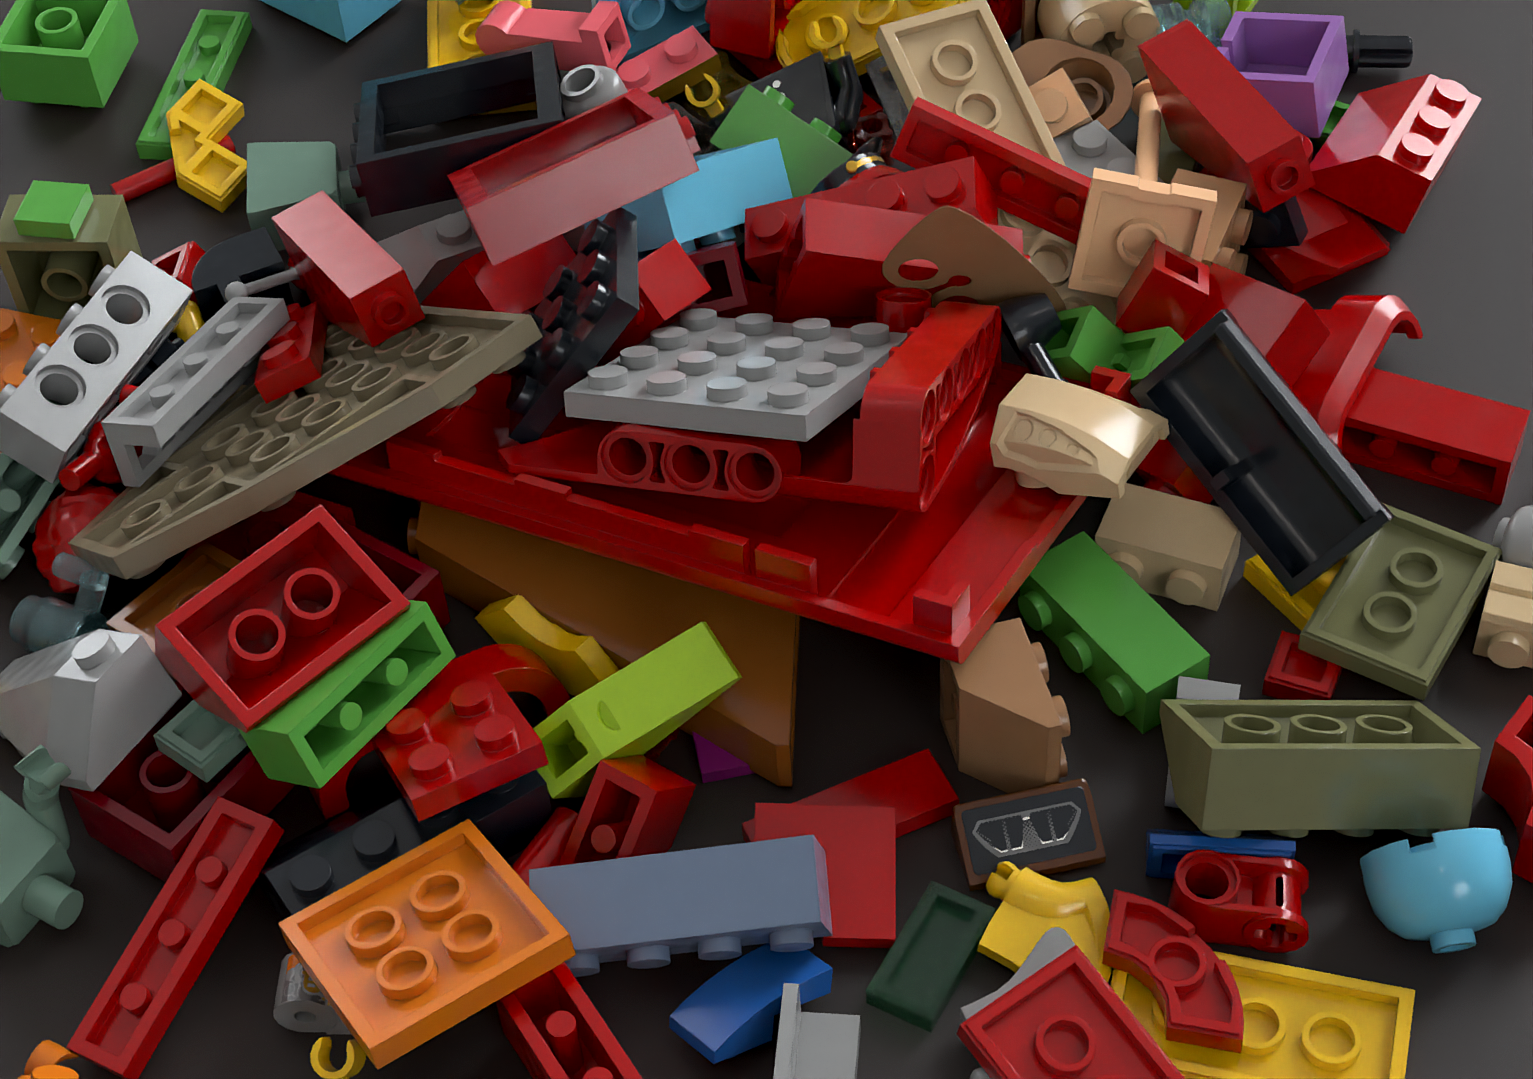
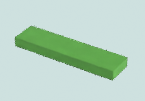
M200 9L135 144L140 159L167 160L173 157L166 113L199 78L222 92L224 91L253 28L249 12Z

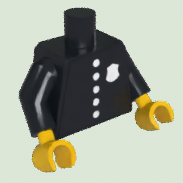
M832 15L833 23L837 28V34L833 41L827 42L821 37L817 21H813L809 28L812 42L817 47L826 49L828 58L825 59L822 52L819 51L750 85L760 92H763L768 85L785 95L795 104L791 113L807 124H810L814 117L825 122L842 135L838 145L850 152L851 147L848 134L857 126L864 94L851 53L849 51L844 52L842 46L847 36V26L843 19ZM703 74L713 87L712 96L706 101H697L688 85L685 86V94L691 104L706 110L709 115L706 122L715 134L747 86L726 95L725 98L728 105L723 107L718 99L720 96L718 82L712 76Z

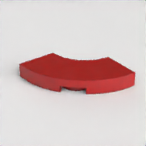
M1114 889L1102 964L1131 974L1152 992L1164 1014L1166 1040L1241 1053L1244 1033L1243 1006L1237 984L1225 960H1219L1213 950L1195 933L1196 927L1178 913L1151 899Z

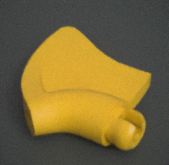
M1010 861L998 863L996 873L992 872L987 880L986 889L989 895L1001 899L1003 902L989 922L979 942L977 951L1016 973L1045 932L1050 928L1059 927L1068 933L1074 944L1080 948L1108 983L1112 967L1102 964L1110 912L1097 881L1089 877L1075 882L1062 883L1044 877L1028 867L1021 871Z

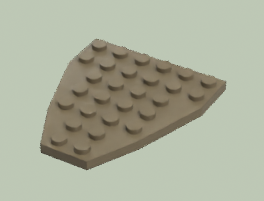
M421 306L425 315L423 320L373 348L332 323L327 327L321 378L268 404L265 403L254 384L255 379L252 380L215 411L140 487L128 486L68 544L83 565L125 580L129 578H142L158 569L166 559L259 511L269 512L281 507L295 496L296 490L437 410L453 408L466 402L477 392L475 384L491 373H502L521 363L526 357L524 350L543 336L534 319L529 314Z

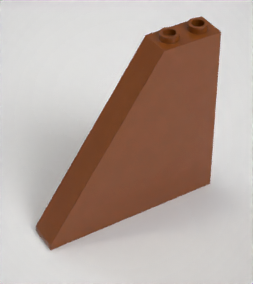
M417 500V505L420 508L419 516L410 517L408 522L407 542L409 553L411 555H418L421 562L440 571L445 593L478 612H481L490 603L518 594L522 595L543 617L551 623L560 626L566 632L575 635L593 636L619 670L698 623L706 622L743 678L678 728L691 736L692 731L747 763L750 765L751 771L775 785L792 787L800 615Z

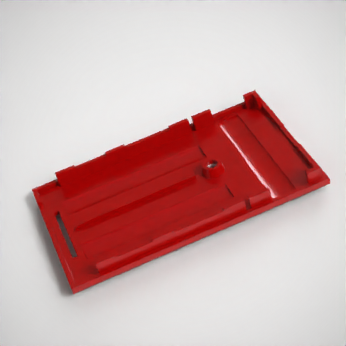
M745 280L750 298L749 304L717 312V317L733 319L744 314L765 313L773 316V322L792 324L797 320L805 319L776 317L775 287ZM875 317L824 318L830 321L831 327L851 328L862 323H875ZM675 318L674 320H672V321H671L669 324H667L666 326L670 325L671 323H673L674 321L678 320L679 318ZM1000 342L986 392L967 440L942 488L925 512L775 495L765 502L752 503L538 477L522 472L520 474L508 473L498 460L497 450L520 445V443L509 438L510 410L506 408V400L511 390L512 376L508 375L507 371L498 374L491 373L475 384L477 392L466 402L453 408L437 410L328 472V474L959 664L965 662L1088 497L1058 494L1049 487L1026 488L1016 482L1014 470L994 466L990 440L999 404L1026 373L1031 374L1026 367L1001 361L1002 342ZM1096 365L1091 371V384L1063 377V379H1067L1071 384L1092 389L1142 408L1130 393L1132 377L1130 373ZM564 406L539 439L597 420L566 417Z

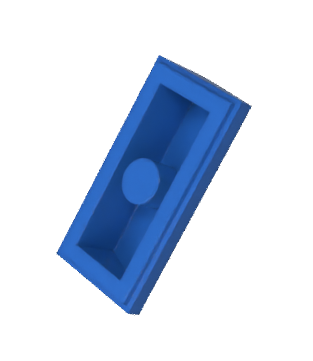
M1147 829L1145 875L1154 878L1174 879L1178 862L1186 854L1195 850L1209 849L1227 854L1294 859L1296 842L1290 837L1279 835L1242 833L1241 836L1236 838H1219L1207 835L1202 831ZM1281 878L1276 879V884L1283 882Z

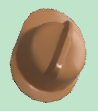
M1050 38L1028 41L1012 53L1028 87L1058 69L1063 68L1093 121L1098 120L1108 131L1122 122L1131 108L1134 89L1130 74L1119 61L1105 54L1094 52L1063 40Z

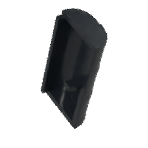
M1228 309L1220 310L1130 390V393L1142 408L1149 409L1168 419L1170 434L1167 436V440L1290 596H1293L1316 580L1394 518V515L1386 505L1381 503L1341 453V449L1333 439L1328 437L1292 392L1280 373L1275 371L1239 326L1238 321Z

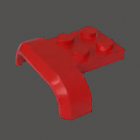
M1346 295L1338 299L1331 310L1313 309L1331 334L1291 390L1341 451L1346 417L1391 333H1406L1408 339H1422L1423 337L1418 320L1406 304L1397 296Z
M493 644L476 649L451 660L321 789L309 787L310 792L325 819L346 811L350 806L346 794L348 775L353 766L363 756L375 750L418 822L549 764L541 739L507 693L522 691L533 694L540 699L542 708L549 717L570 700L568 692L547 663L531 649L516 644Z

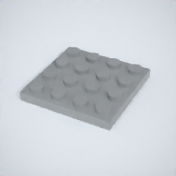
M690 309L681 312L679 319L670 325L651 331L650 337L638 345L622 349L620 356L605 366L589 370L586 378L565 390L566 417L807 442L862 399L865 387L870 380V371L874 367L881 368L889 359V350L892 347H900L907 339V333L889 332V326L883 323H862L851 328L831 327L830 321L824 318H805L797 320L792 324L773 322V316L765 313L744 314L733 319L717 317V312L712 309Z

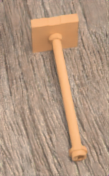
M1149 78L1139 82L1133 88L1131 108L1139 117L1134 175L1099 168L1093 169L1069 275L1068 288L1118 298L1155 239L1202 262L1217 204V191L1178 183L1166 184L1158 182L1162 115Z

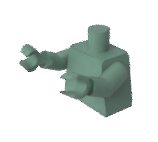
M41 744L13 766L20 774L25 776L22 795L25 810L0 791V945L6 947L19 944L39 920L57 929L64 930L68 928L79 916L84 902L83 894L70 887L76 872L67 854L71 836L59 799L60 783L71 774V770L64 763H56L49 755L47 749Z

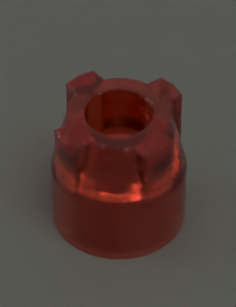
M878 112L876 115L859 117L856 128L851 132L850 153L854 154L870 139L881 137L880 157L887 166L892 167L895 159L890 157V154L894 147L893 129H890L888 124V115Z

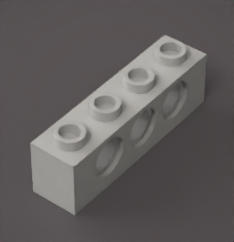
M133 251L128 253L116 269L106 265L98 274L88 292V295L92 297L85 307L75 303L61 320L56 330V334L60 337L52 347L41 343L33 352L23 369V374L27 377L19 387L16 388L9 383L0 392V451L53 484L58 478L59 472L69 464L87 441L93 424L104 419L119 400L121 389L126 384H132L179 324L193 289ZM81 359L88 360V361L92 362L93 364L86 363V362L82 361ZM46 399L57 401L62 405H55Z

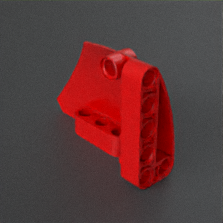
M891 287L876 292L875 323L888 325L889 332L907 333V339L900 347H892L889 350V359L881 368L874 367L870 371V380L865 387L862 399L807 442L597 420L532 442L498 449V460L508 473L520 474L522 472L532 476L752 503L765 502L775 495L925 512L954 467L979 411L1000 347L1002 332L1001 309L999 306L952 301H941L935 308H932V294L929 291L914 287Z

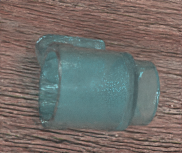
M66 552L59 553L52 563V573L56 577L80 586L74 605L52 596L42 598L37 595H30L24 598L18 604L11 617L9 631L12 640L23 645L25 651L31 654L97 629L109 630L106 624V617L100 614L109 583L108 573L97 570L82 558Z

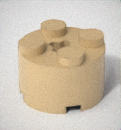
M1040 0L1038 5L1037 23L1044 38L1063 40L1088 50L1105 54L1119 61L1130 74L1132 83H1136L1146 76L1147 72L1137 46L1161 33L1159 20L1148 0Z

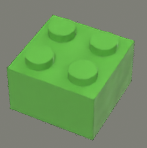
M16 0L0 26V89L4 100L104 108L139 42L127 0Z

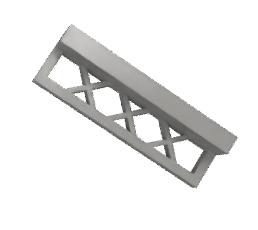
M236 296L230 299L101 422L124 486L140 487L257 370L261 348L290 320L283 298ZM134 446H143L142 455L139 458Z

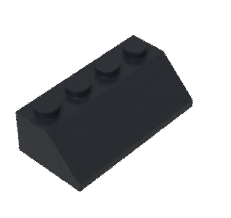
M534 770L418 822L396 784H393L273 850L258 875L256 882L283 921L467 819H470L504 859H507L526 848L553 814L547 783L538 771Z

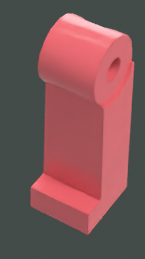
M599 0L590 13L534 8L525 9L513 1H500L483 20L475 34L479 48L486 55L553 41L559 70L571 71L576 67L586 64L606 66L615 70L631 48L619 3L614 1Z

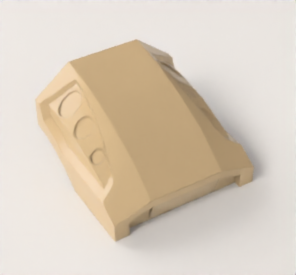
M1026 373L999 404L990 447L994 466L1014 470L1016 482L1020 486L1026 488L1049 487L1058 494L1120 499L1125 493L1124 484L1159 439L1165 440L1170 432L1168 419L1149 409L1138 408L1092 389L1065 381Z

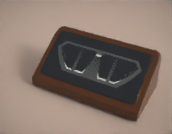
M1080 778L961 803L952 808V838L969 891L986 888L989 876L992 872L996 873L998 863L1003 861H1010L1021 871L1028 867L1042 876L1106 862V854L1092 794L1086 779Z

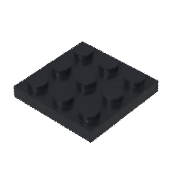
M622 207L609 212L603 221L594 219L588 225L578 243L577 251L579 253L568 267L560 265L554 270L543 291L544 299L535 311L525 310L522 313L532 316L543 337L524 350L526 357L521 363L507 370L508 375L512 376L511 390L506 400V408L510 410L509 438L520 444L539 439L565 406L564 391L588 376V371L597 365L639 311L637 216Z

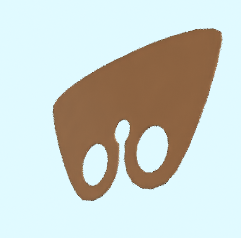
M951 206L939 207L916 224L889 252L882 264V274L889 282L899 287H914L924 290L946 284L953 276L964 275L970 278L971 281L966 286H951L932 295V308H935L941 301L954 296L971 297L978 304L996 305L1013 297L1045 293L1056 312L1067 310L1064 301L1051 283L1014 246L971 214ZM924 259L936 264L938 272L930 279L911 281L901 277L898 273V268L907 261Z

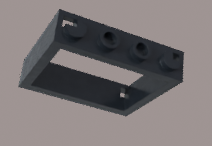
M553 41L362 82L361 101L353 104L356 123H352V132L355 143L350 144L353 164L349 165L348 168L352 189H355L357 198L365 196L371 217L457 199L458 197L447 175L566 121L564 119L565 111L562 96L559 91L562 78ZM537 102V119L385 151L386 134Z

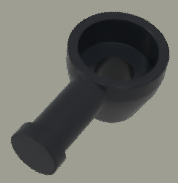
M1045 293L1018 296L994 305L999 306L1001 309L1002 329L1018 358L1025 362L1030 373L1069 383L1067 379H1063L1045 348L1050 340L1062 329L1060 319L1048 296Z

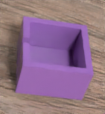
M1235 11L1221 39L1222 47H1217V49L1294 129L1309 138H1320L1349 72L1344 16Z

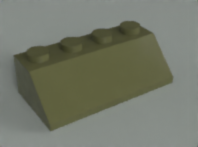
M1161 699L1159 714L1175 803L1198 826L1200 831L1207 835L1219 838H1236L1241 836L1242 830H1268L1279 836L1300 838L1307 836L1309 830H1335L1347 836L1369 837L1374 834L1375 829H1399L1411 835L1431 837L1432 833L1440 832V829L1469 828L1481 748L1417 700Z

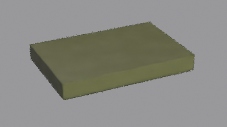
M1385 504L1394 515V518L1348 554L1302 630L1298 649L1424 701L1490 584L1496 560L1500 561L1502 550Z

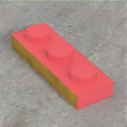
M693 25L640 55L627 60L615 69L628 92L640 88L653 98L658 96L662 103L685 91L686 85L690 88L706 79L703 74L712 76L723 70L718 53Z

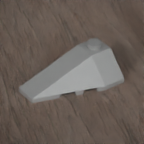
M97 629L17 658L0 673V736L3 739H8L22 757L27 756L41 744L47 749L49 755L56 763H64L71 770V774L60 785L93 792L183 695L142 635Z

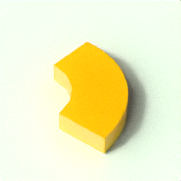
M518 594L490 603L475 617L478 623L498 644H516L537 653L571 695L577 696L619 671L618 667L593 636L575 635L566 632L560 626L551 623L543 617L522 595Z

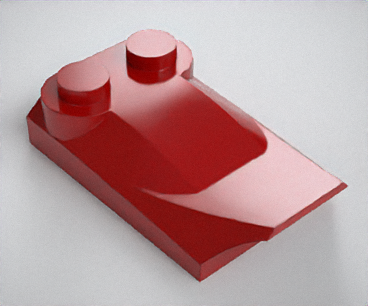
M1296 130L1301 137L1310 165L1312 162L1313 144L1306 135ZM1205 167L1199 172L1202 174L1215 176ZM1312 188L1296 195L1308 229V233L1300 246L1247 249L1293 295L1388 254V251H1391L1389 248L1390 243L1362 213Z

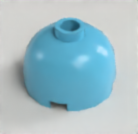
M1468 828L1432 833L1434 842L1412 848L1409 847L1408 839L1372 850L1360 858L1363 882L1374 914L1389 931L1404 939L1430 941L1433 953H1449L1475 946L1477 943L1474 932L1484 929L1498 920L1507 907L1513 884L1511 860L1503 835L1501 836L1499 830L1491 828Z

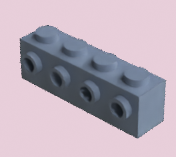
M814 835L529 869V888L570 934L576 955L565 961L574 977L599 973L600 963L627 960V966L630 968H658L669 965L671 963L670 955L698 952V958L702 960H727L741 956V946L770 943L771 951L796 952L814 947L813 938L833 936L826 854L824 848Z

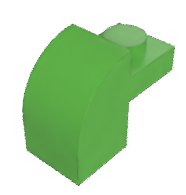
M1089 305L1058 311L1057 315L1062 329L1050 340L1045 348L1062 377L1091 384V371L1097 365L1132 374V389L1180 347L1185 340L1170 326L1124 334L1095 306Z

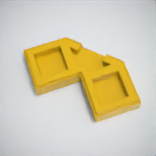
M199 78L166 113L177 184L182 190L223 213L247 187V160L218 144L245 116L244 105Z

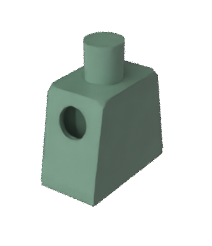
M330 141L247 143V217L252 231L265 226L277 251L285 250L286 248L271 218L317 192L323 190L344 212H346V204L367 202L365 196L357 198L355 189H352L349 170L342 171L337 146Z

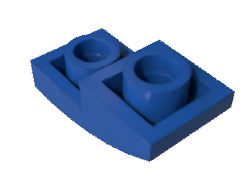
M766 943L722 969L693 992L670 1015L669 1028L713 1064L735 1057L742 1052L772 1041L774 1015L779 1014L781 1011L784 983L799 984L800 1002L804 1004L831 993L833 968L809 950L775 952L770 950V943Z

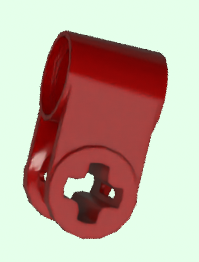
M1209 849L1195 850L1186 854L1177 864L1168 908L1192 923L1196 927L1195 933L1205 943L1252 947L1269 953L1295 951L1303 947L1309 940L1308 922L1301 916L1302 895L1309 888V872L1303 864L1285 857L1262 858L1220 853ZM1277 878L1282 879L1281 886H1276ZM1195 894H1203L1211 897L1212 899H1204L1196 896ZM1271 924H1276V930L1272 932L1269 928Z

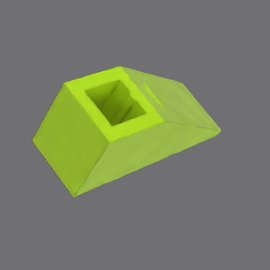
M702 621L567 701L533 728L543 743L549 764L536 770L547 783L548 792L553 799L586 797L600 760L644 755L743 677L708 624Z

